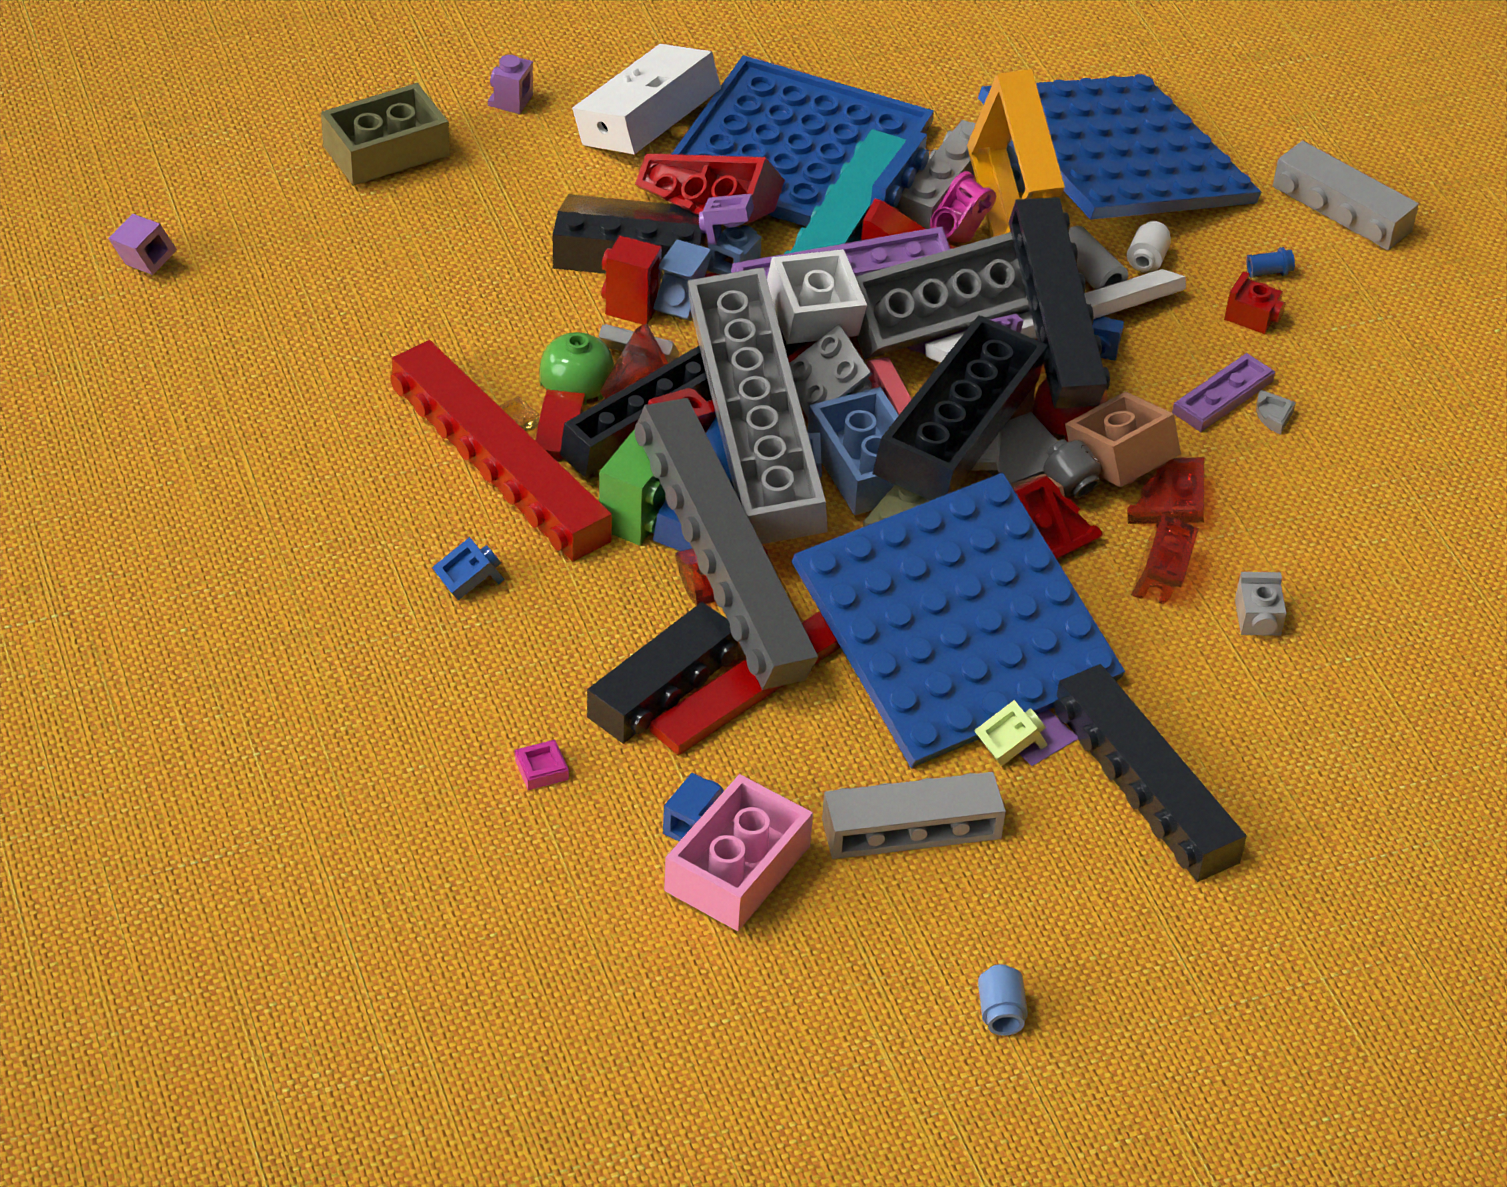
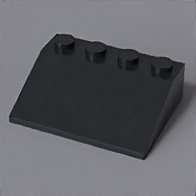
M568 194L558 210L553 230V268L606 274V271L602 270L604 253L607 248L612 249L619 236L662 246V261L676 240L704 247L706 233H701L698 214L675 204Z

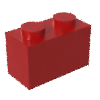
M619 236L612 249H606L602 259V270L606 271V279L601 292L602 298L606 299L605 315L648 325L655 313L653 307L661 285V271L658 269V266L661 262L662 246Z

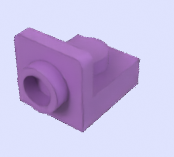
M752 194L708 198L704 210L699 213V226L701 233L707 234L709 245L717 244L722 232L721 224L725 227H736L749 221L754 208Z

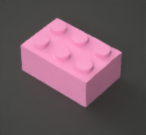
M739 774L665 857L664 891L739 931L810 847L813 812Z

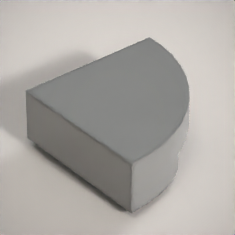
M1260 390L1256 412L1260 421L1267 428L1281 435L1294 412L1296 402Z

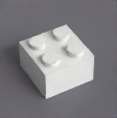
M844 249L772 257L767 282L777 320L787 344L818 341L838 324L841 325L848 337L859 336L867 303Z

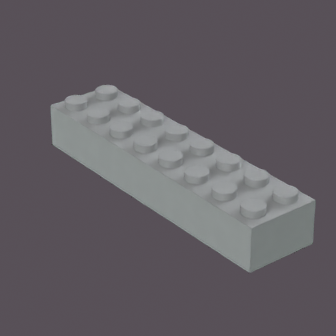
M764 267L689 280L691 314L734 491L761 544L828 532L826 501Z

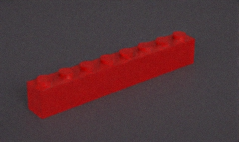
M431 340L392 357L390 381L394 391L399 396L403 395L413 405L417 414L425 417L443 439L447 438L457 448L460 456L464 460H469L480 471L485 481L488 483L492 482L502 492L505 500L510 505H515L525 515L532 527H537L544 533L556 550H561L574 562L611 542L612 513Z

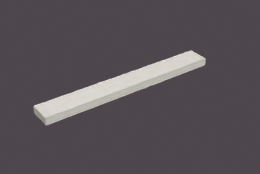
M1160 269L1085 293L1084 295L1086 303L1091 304L1094 319L1183 291L1186 289V277ZM1031 312L1018 314L1024 320L1021 333L1033 339L1037 338ZM965 332L925 344L926 357L941 363Z

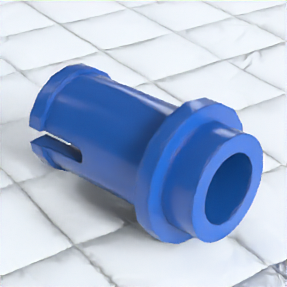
M1280 247L1277 252L1247 255V271L1250 273L1249 277L1251 278L1276 273L1286 276L1288 272L1295 269L1292 250H1285L1284 247Z

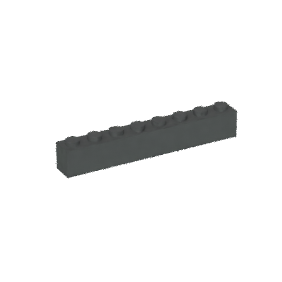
M688 398L644 405L638 423L635 425L636 441L640 446H643L650 460L651 471L659 479L666 493L667 504L670 509L675 511L681 523L682 534L685 540L690 542L697 556L699 569L707 576L713 588L716 604L723 609L730 623L731 634L736 641H739L744 651L749 671L756 676L762 690L805 681L818 655Z

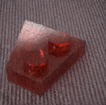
M1204 457L1173 458L1166 462L1163 467L1157 468V474L1149 479L1142 488L1141 499L1136 505L1130 504L1127 508L1128 524L1204 523Z

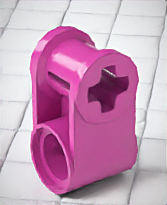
M969 171L960 173L951 182L948 192L937 210L932 214L930 228L943 227L947 241L956 243L970 241L986 214L993 207L996 201V192L990 188H983L976 182L975 176Z

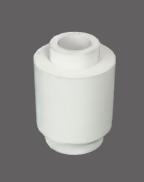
M1157 221L1147 222L1138 228L1127 251V260L1134 269L1144 273H1151L1160 268L1171 244L1168 228Z

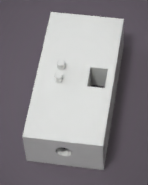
M657 45L572 108L582 145L636 154L721 89L712 51L680 46Z

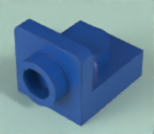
M1099 317L1093 320L1094 334L1098 335L1101 339V358L1116 361L1124 321L1108 317Z
M470 537L432 567L457 600H460L489 575L498 585L505 580L496 569L501 564V561L487 544L480 549Z

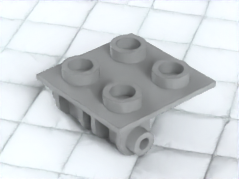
M840 324L789 363L799 403L807 416H809V405L839 398L848 393L862 392L872 387V383L868 379L872 375L871 371Z

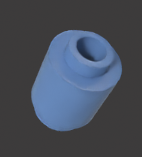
M999 964L990 967L978 978L982 1019L988 1025V1029L994 1034H1015L1024 1027V1021L1028 1015L1023 976L1020 971L1008 965Z

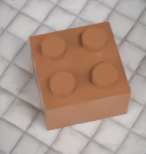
M1126 391L1065 424L1068 441H1083L1101 464L1102 470L1099 477L1119 487L1132 484L1140 476L1153 469L1163 467L1169 460L1181 454L1174 414Z

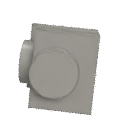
M1281 572L1240 573L1235 604L1241 635L1265 636L1282 634L1286 609L1281 588Z

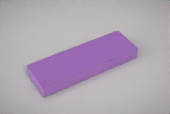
M1246 353L1176 401L1173 405L1172 413L1202 432L1272 383L1275 371Z

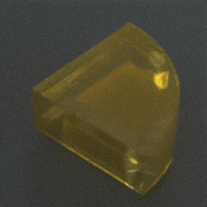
M519 396L500 405L525 431L538 428L540 414Z

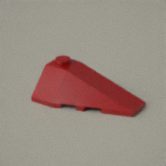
M646 154L635 185L648 193L698 215L704 210L708 198L752 194L754 208L749 221L744 223L748 224L775 211L785 179L766 157Z

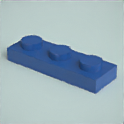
M915 130L911 133L874 182L870 206L874 198L880 199L892 207L898 205L904 189H910L918 170L923 171L929 159V150L925 149L927 134Z

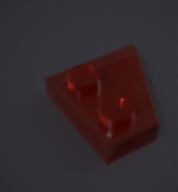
M648 324L639 326L632 334L600 390L604 400L668 364Z

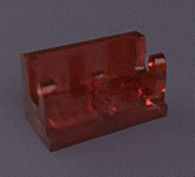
M1162 513L1146 543L1131 595L1142 599L1148 593L1150 587H1157L1162 590L1159 604L1169 601L1177 586L1181 588L1184 582L1199 528Z

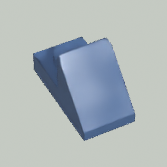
M681 240L675 241L658 266V269L664 275L653 307L655 311L691 321L692 314L688 281L705 277L713 250Z

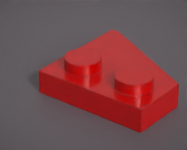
M1048 476L1035 478L1013 489L1056 559L1103 536L1101 529L1097 525L1091 526L1078 513L1080 508L1071 499L1065 498L1061 494L1060 488Z

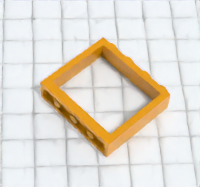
M1032 69L996 75L967 143L976 182L983 188H990L996 192V201L991 210L986 214L991 238L1011 232L1008 222L1015 200L1020 199L1006 149L1011 137L1026 188L1021 199L1060 198L1065 188Z

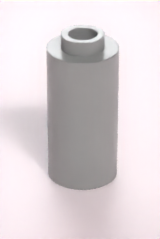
M1074 226L1070 228V241L1076 244L1078 251L1076 263L1078 272L1084 274L1085 280L1095 290L1128 279V270L1084 227Z

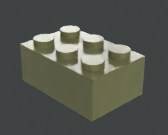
M418 83L321 112L323 147L353 186L450 156L449 122Z

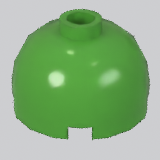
M567 333L554 338L542 354L539 368L540 385H543L546 390L585 393L584 405H587V399L597 396L598 401H600L613 390L615 382V365L611 351L598 337L588 333Z

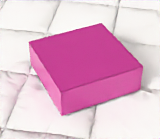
M556 740L514 750L515 762L528 790L569 780V769Z

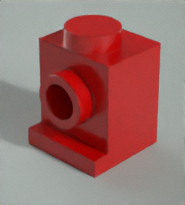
M1243 271L1229 292L1224 320L1266 334L1273 322L1278 323L1284 313L1286 302L1281 301L1283 291L1272 288L1264 283L1250 280V273Z

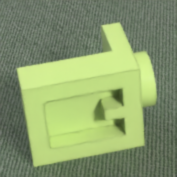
M1015 700L974 730L1001 766L1033 742L1036 743L1040 750L1047 746L1040 733L1046 729L1042 721L1031 708L1024 712Z

